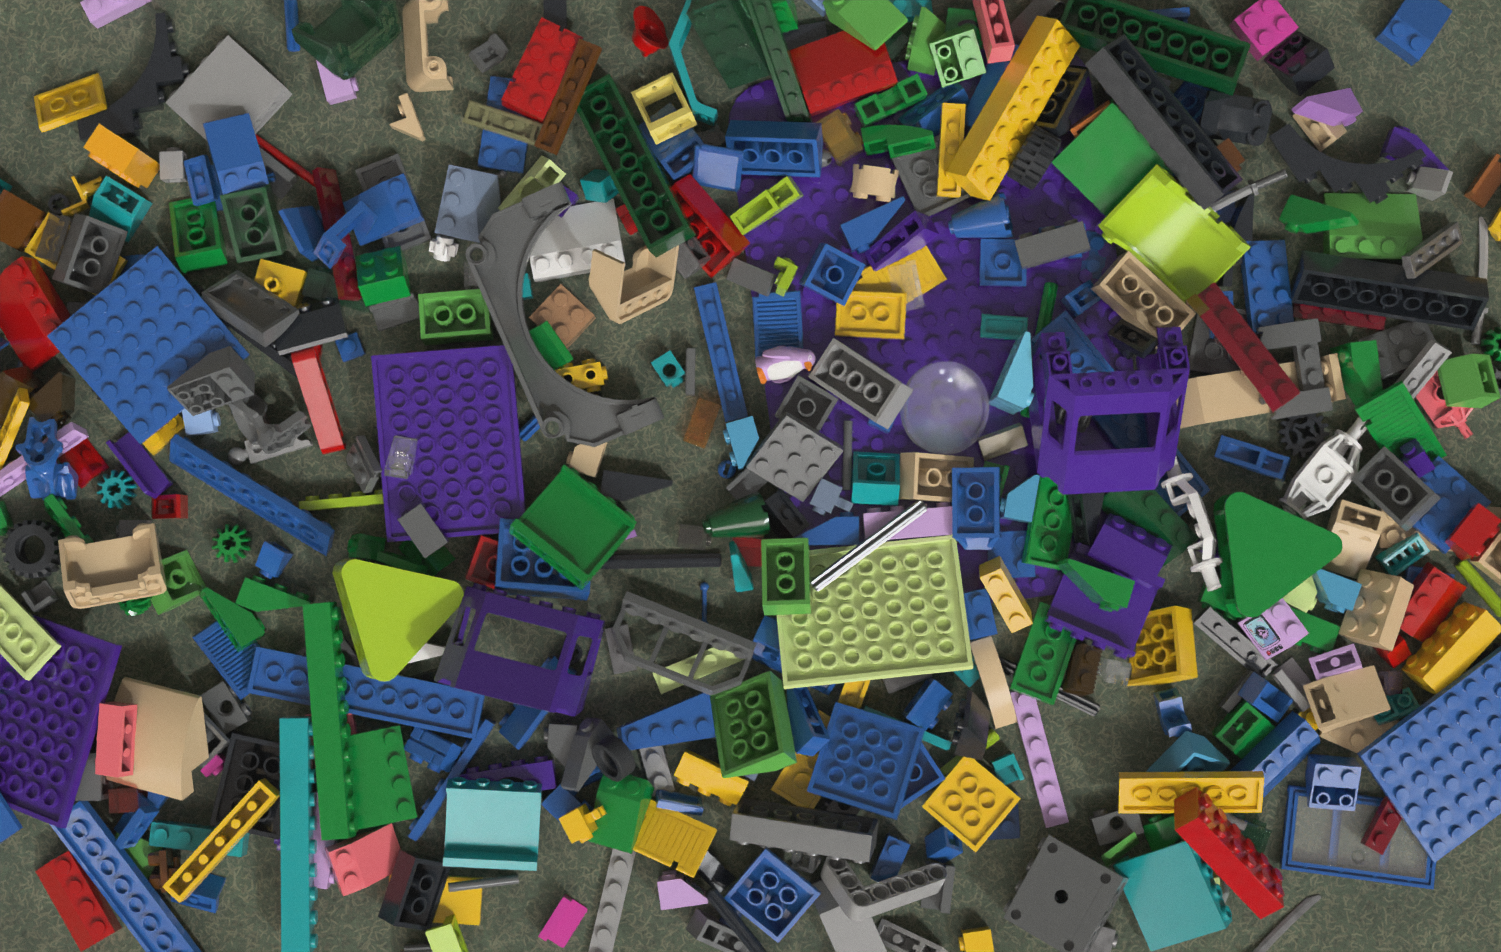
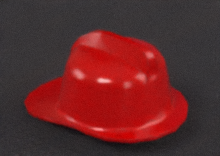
M636 7L633 11L635 28L632 34V42L640 49L642 56L647 57L659 49L667 48L669 44L664 24L658 15L649 7Z

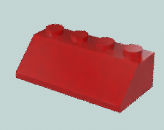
M689 174L676 182L672 189L696 233L694 237L697 238L700 245H703L705 252H708V255L711 256V259L702 269L710 278H713L734 258L740 255L750 242L741 234L739 229L693 176Z
M70 851L65 852L35 871L81 952L122 928L105 897Z

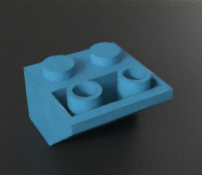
M753 416L726 423L727 429L723 430L726 445L731 444L733 449L732 452H729L732 466H738V470L744 469L746 462L759 442Z

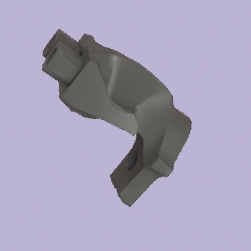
M255 393L228 404L243 435L253 445H259L266 454H272L293 446L295 439L312 426L306 420L307 416L301 411H297L280 424H271L266 414L267 402Z

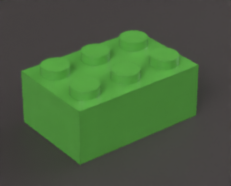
M808 538L762 539V606L764 615L811 614L810 548Z

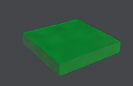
M548 321L529 329L538 350L554 370L573 360L572 355Z

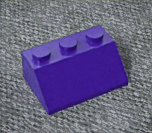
M1110 513L1087 556L1150 589L1168 557L1172 545L1162 538H1157L1147 533L1143 528L1126 522L1122 517Z

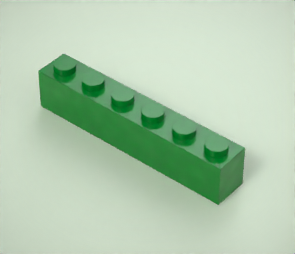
M1204 581L1197 599L1198 602L1202 603L1201 607L1205 608L1210 604L1214 609L1223 611L1224 617L1236 621L1237 617L1229 614L1225 608L1223 588L1207 591ZM1290 607L1309 632V634L1294 645L1301 647L1302 643L1310 646V651L1320 655L1323 652L1332 651L1341 627Z

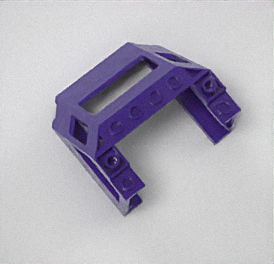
M1181 327L1157 328L1159 345L1156 347L1157 353L1149 354L1144 359L1137 356V370L1073 373L1070 351H1067L1065 332L1040 334L1031 349L1033 388L1031 392L1034 393V397L1029 405L1038 475L1042 478L1049 477L1057 484L1058 491L1063 495L1156 489L1162 476L1174 467L1189 377L1187 346H1183ZM1053 401L1066 410L1062 443L1058 441ZM1144 413L1148 447L1075 451L1080 416Z
M474 583L473 587L467 586L434 681L450 685L453 688L548 712H558L569 716L579 714L584 709L604 631L605 620L600 619L601 615L588 611L586 615L575 614L576 609L565 606L562 607V610L553 608V603L541 600L539 604L531 603L530 597L518 594L516 599L507 597L508 592L494 589L492 593L487 591L488 586ZM473 608L476 612L465 644L462 646L470 611ZM464 609H465V613H464L463 621H462V624H461V628H460V632H459L458 639L454 641V638H455V635H456V632H457L459 623H460V621H461V618H462V615H463V612H464ZM491 613L565 632L567 635L557 668L550 670L476 651L475 645L486 614ZM579 636L591 638L592 643L583 673L580 676L569 674L568 668Z

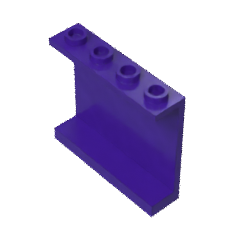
M1080 542L1075 544L1070 559L1128 578L1087 556L1091 547ZM1063 573L1044 621L1049 623L1048 627L1059 632L1062 629L1069 631L1072 638L1083 641L1084 638L1092 641V646L1101 650H1105V648L1114 651L1113 655L1126 660L1127 657L1135 656L1136 652L1133 650L1158 589L1162 588L1165 579L1157 576L1150 589L1135 581L1127 608L1108 612L1099 609V604L1093 603Z

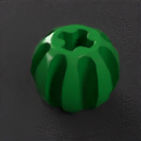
M1495 327L1494 331L1489 329L1484 333L1486 339H1481L1480 347L1484 346L1486 348L1483 354L1492 355L1493 361H1501V348H1498V345L1501 346V327Z

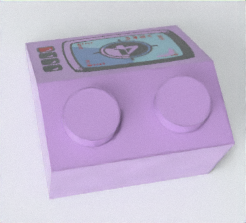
M1283 598L1257 617H1244L1237 622L1265 660L1290 648L1309 634Z
M676 870L664 871L662 876H659L657 885L661 910L708 904V899L705 895L706 891L683 873H677Z

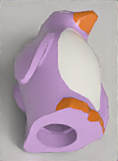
M777 346L764 351L763 356H757L755 362L761 384L771 380L774 383H784L791 380L803 369L810 371L816 358L814 353L808 349Z

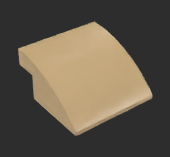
M125 677L122 679L114 701L138 704L133 775L119 778L106 776V780L174 799L184 800L194 792L191 771L209 758L202 696Z

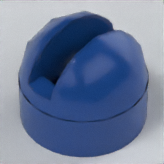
M730 460L720 462L718 465L719 475L725 479L734 476L736 466L733 467ZM726 463L730 464L727 475L723 474Z

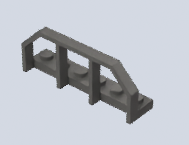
M628 591L623 598L621 611L612 629V635L624 661L711 696L742 684L757 644ZM626 612L632 616L638 615L646 618L652 624L664 626L649 661L630 654L625 645L619 627ZM669 629L675 633L686 634L695 641H703L689 676L654 663ZM708 644H711L717 650H726L740 659H746L740 675L736 678L714 686L693 679Z

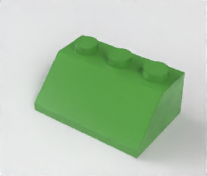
M480 289L418 294L421 340L425 346L494 340L492 316Z

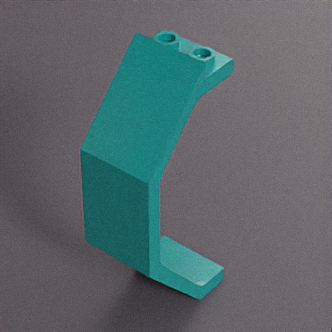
M686 0L669 42L670 54L695 120L715 127L718 120L717 110L697 101L681 53L700 3L703 1Z

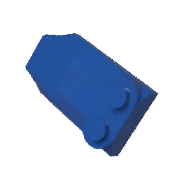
M1000 467L952 468V538L957 540L964 550H992L995 542L1000 538Z

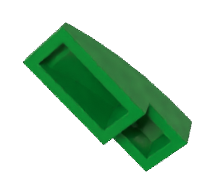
M877 125L861 128L867 156L889 151L890 157L895 158L936 148L933 131L906 125Z

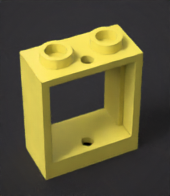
M673 72L631 92L656 145L698 125ZM676 92L683 108L651 122L645 107Z

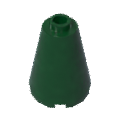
M759 492L750 493L706 514L705 520L702 521L705 534L709 533L710 537L729 538L767 537L769 534L768 513L764 512L761 506L765 505Z

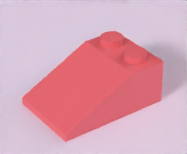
M392 823L385 824L325 848L339 891L343 896L364 889L391 875L401 850Z

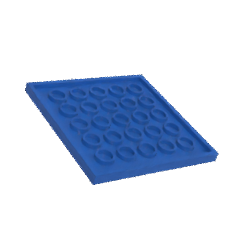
M158 246L47 335L140 445L185 409L167 390V386L209 353L231 346L243 361L250 356L249 352Z

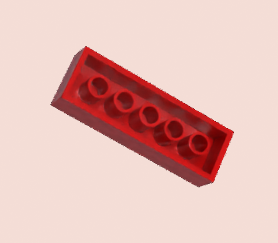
M1195 787L1174 799L1175 831L1259 919L1284 907L1283 876L1279 869L1272 867L1267 857L1255 849L1253 842L1249 838L1246 839L1241 834L1238 826L1235 823L1232 824L1227 819L1224 811L1221 808L1218 809L1212 803L1208 794Z

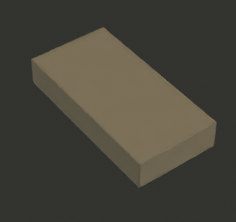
M1021 423L977 438L984 461L1028 446Z

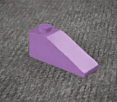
M1351 88L1308 96L1292 108L1295 114L1330 126L1343 124L1344 127L1354 123L1357 120L1356 116L1363 112Z

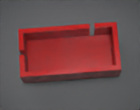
M541 17L512 76L513 82H509L501 99L502 106L531 120L544 123L579 39L583 40V37L565 28L561 32L559 25Z

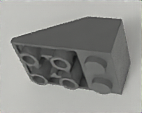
M228 346L209 353L167 386V390L192 416L254 395L255 373L233 348Z

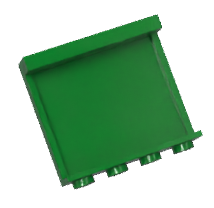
M1113 100L1060 153H1057L1051 162L1106 217L1157 164L1173 174L1171 169L1165 166L1163 159L1149 146L1145 137L1135 129L1132 121L1121 112L1119 105Z
M563 465L561 472L519 519L516 518L510 525L509 533L579 589L583 590L635 529L637 522L630 512L622 511L617 507L616 502L611 497H605L598 492V488L593 483L583 480L577 470Z

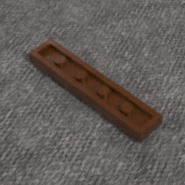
M579 39L534 144L535 147L554 155L558 154L602 51L600 46Z

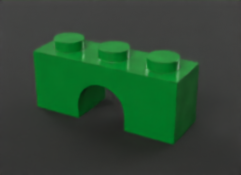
M917 73L898 82L894 87L881 94H874L855 103L854 111L864 128L924 100L928 93Z

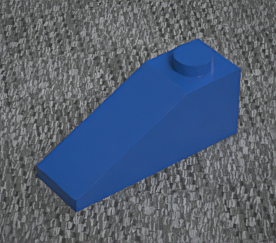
M904 196L840 225L839 229L851 253L856 251L857 254H860L870 249L869 245L875 241L905 202Z
M840 512V517H834L795 538H808L809 546L858 545L859 517H854V512Z
M808 688L787 689V708L796 754L814 756L830 740Z

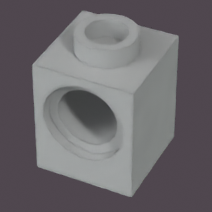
M167 148L166 152H159L160 180L165 183L188 182L183 162L188 160L187 154L181 151L180 148Z

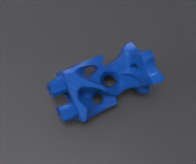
M29 417L26 440L23 444L16 445V450L23 455L24 461L27 464L25 474L31 498H42L44 501V498L53 494L55 498L75 499L77 497L79 476L68 462L58 464L56 461L59 454L63 451V443L57 440V423L55 419L38 422L34 417ZM47 435L48 441L42 443V438Z

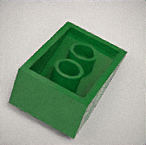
M192 198L169 202L175 259L181 272L187 273L228 264L221 222L215 201L200 206L193 205Z
M1376 340L1351 342L1330 348V354H1338L1343 386L1355 406L1383 391Z
M1072 559L1057 561L1056 566L1093 603L1099 604V609L1112 612V610L1119 611V609L1127 608L1134 587V580Z
M603 774L597 791L594 809L603 805L607 814L595 821L598 829L592 833L594 837L588 841L632 854L654 791L652 784L648 780L631 775L616 782Z

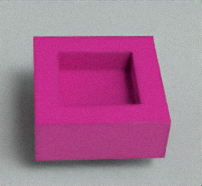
M223 753L218 754L200 771L206 778L212 774L216 777L223 771L226 757Z

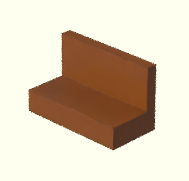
M1495 154L1487 160L1464 193L1466 198L1481 208L1485 207L1501 184V163L1498 162L1501 156L1499 154Z

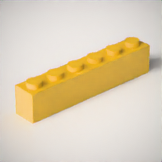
M266 778L259 780L163 885V888L179 903L186 900L280 797V791Z

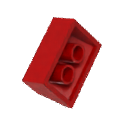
M1430 562L1425 564L1412 583L1414 588L1400 627L1401 630L1421 642L1431 638L1467 588Z

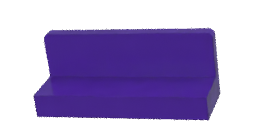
M130 432L117 442L110 439L106 441V444L146 495L156 499L173 485L143 444L140 445Z

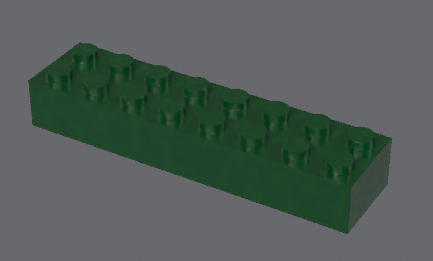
M1068 0L1060 23L1078 42L1080 47L1099 52L1104 46L1125 34L1154 71L1231 96L1234 94L1251 43L1117 0Z
M609 73L588 85L577 107V112L648 250L657 258L696 236V233L617 82Z

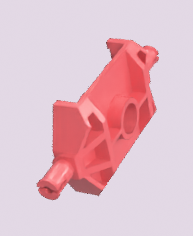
M1436 371L1415 398L1434 423L1433 427L1435 429L1455 426L1458 427L1464 439L1473 434L1465 423L1473 408L1446 406L1445 399H1439L1437 396V389L1441 387L1438 371Z

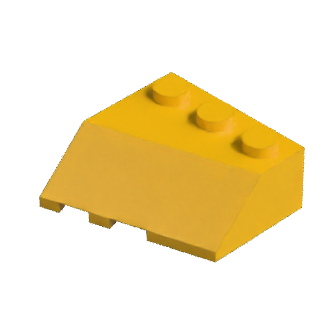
M1171 606L1149 611L1136 643L1135 656L1129 658L1128 665L1133 666L1130 679L1125 678L1124 686L1163 685L1198 678L1192 609Z

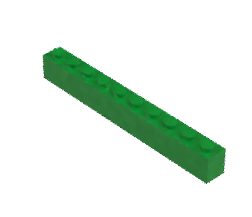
M337 602L303 604L321 841L348 839L356 836L358 820L354 814L356 796L353 794L352 785L355 778L350 765L353 753L348 741L351 729L350 725L347 724L346 716L349 712L348 701L345 700L347 681L343 677V667L345 665V657L341 653L343 633L339 630L341 609Z

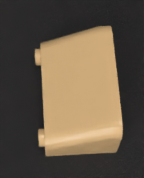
M409 0L403 7L406 80L408 86L415 92L454 90L453 78L447 75L446 63L440 57L429 56L427 24L438 23L440 14L444 11H449L448 0Z
M154 523L138 524L132 530L133 536L88 544L78 536H68L65 539L58 540L63 589L73 608L82 609L160 595L166 591V580Z

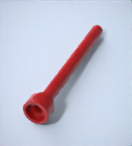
M255 134L261 149L315 187L313 174Z

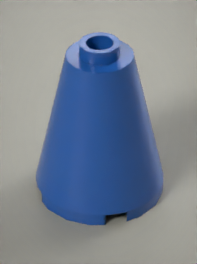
M996 193L990 201L982 200L951 216L952 220L948 221L950 233L955 234L956 238L1013 237V225L1009 206L1005 205L1004 199H1006L1005 193Z

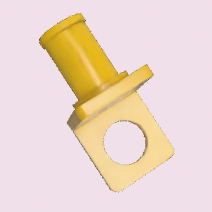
M75 176L71 177L82 201L61 210L65 218L90 208L86 201L88 200L87 197L96 193L103 181L101 176L82 185L77 183Z

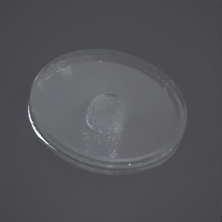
M940 361L922 367L909 379L906 385L912 388L913 391L901 408L900 416L907 435L917 446L931 453L948 455L967 449L980 437L988 420L989 399L983 382L974 371L956 362Z

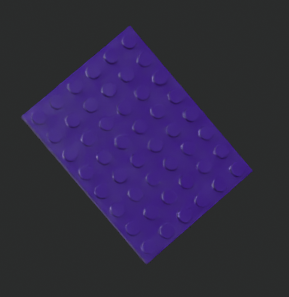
M505 346L371 356L387 542L412 540L398 519L421 503L426 505L424 508L445 538L499 533L500 518L519 519L526 511L515 373Z
M31 614L60 643L61 647L30 681L24 679L0 654V793L11 809L58 828H66L98 727L99 703H105L122 645Z

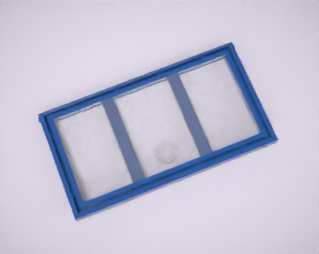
M1288 786L1279 869L1434 890L1436 862L1434 863L1430 860L1403 819L1400 821L1383 855L1360 843L1383 800L1382 797L1357 794L1355 811L1310 808L1307 805L1306 787Z

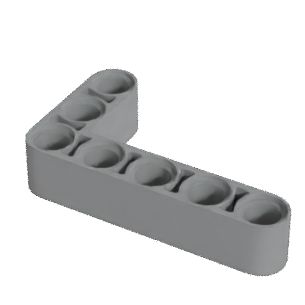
M827 856L820 876L845 915L852 921H861L939 893L947 877V870L941 864L932 863L864 887L844 858L834 860Z

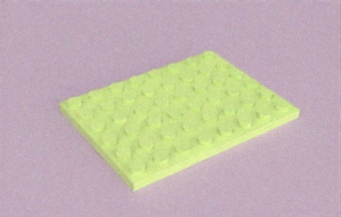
M952 535L884 542L820 591H816L811 585V614L777 615L784 689L973 669L957 541L952 538ZM857 545L810 550V580Z

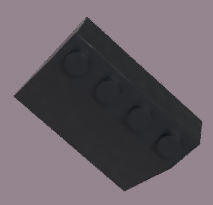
M235 730L232 732L210 825L218 826L261 779L266 778L280 791L279 741ZM280 797L247 833L280 839Z

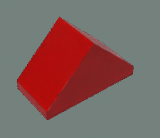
M160 495L156 499L152 498V519L188 518V495Z

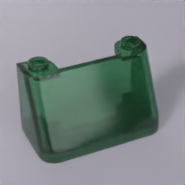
M341 0L342 6L316 28L313 29L312 25L306 21L296 25L291 30L293 38L297 44L334 76L342 80H348L399 36L401 22L395 0Z

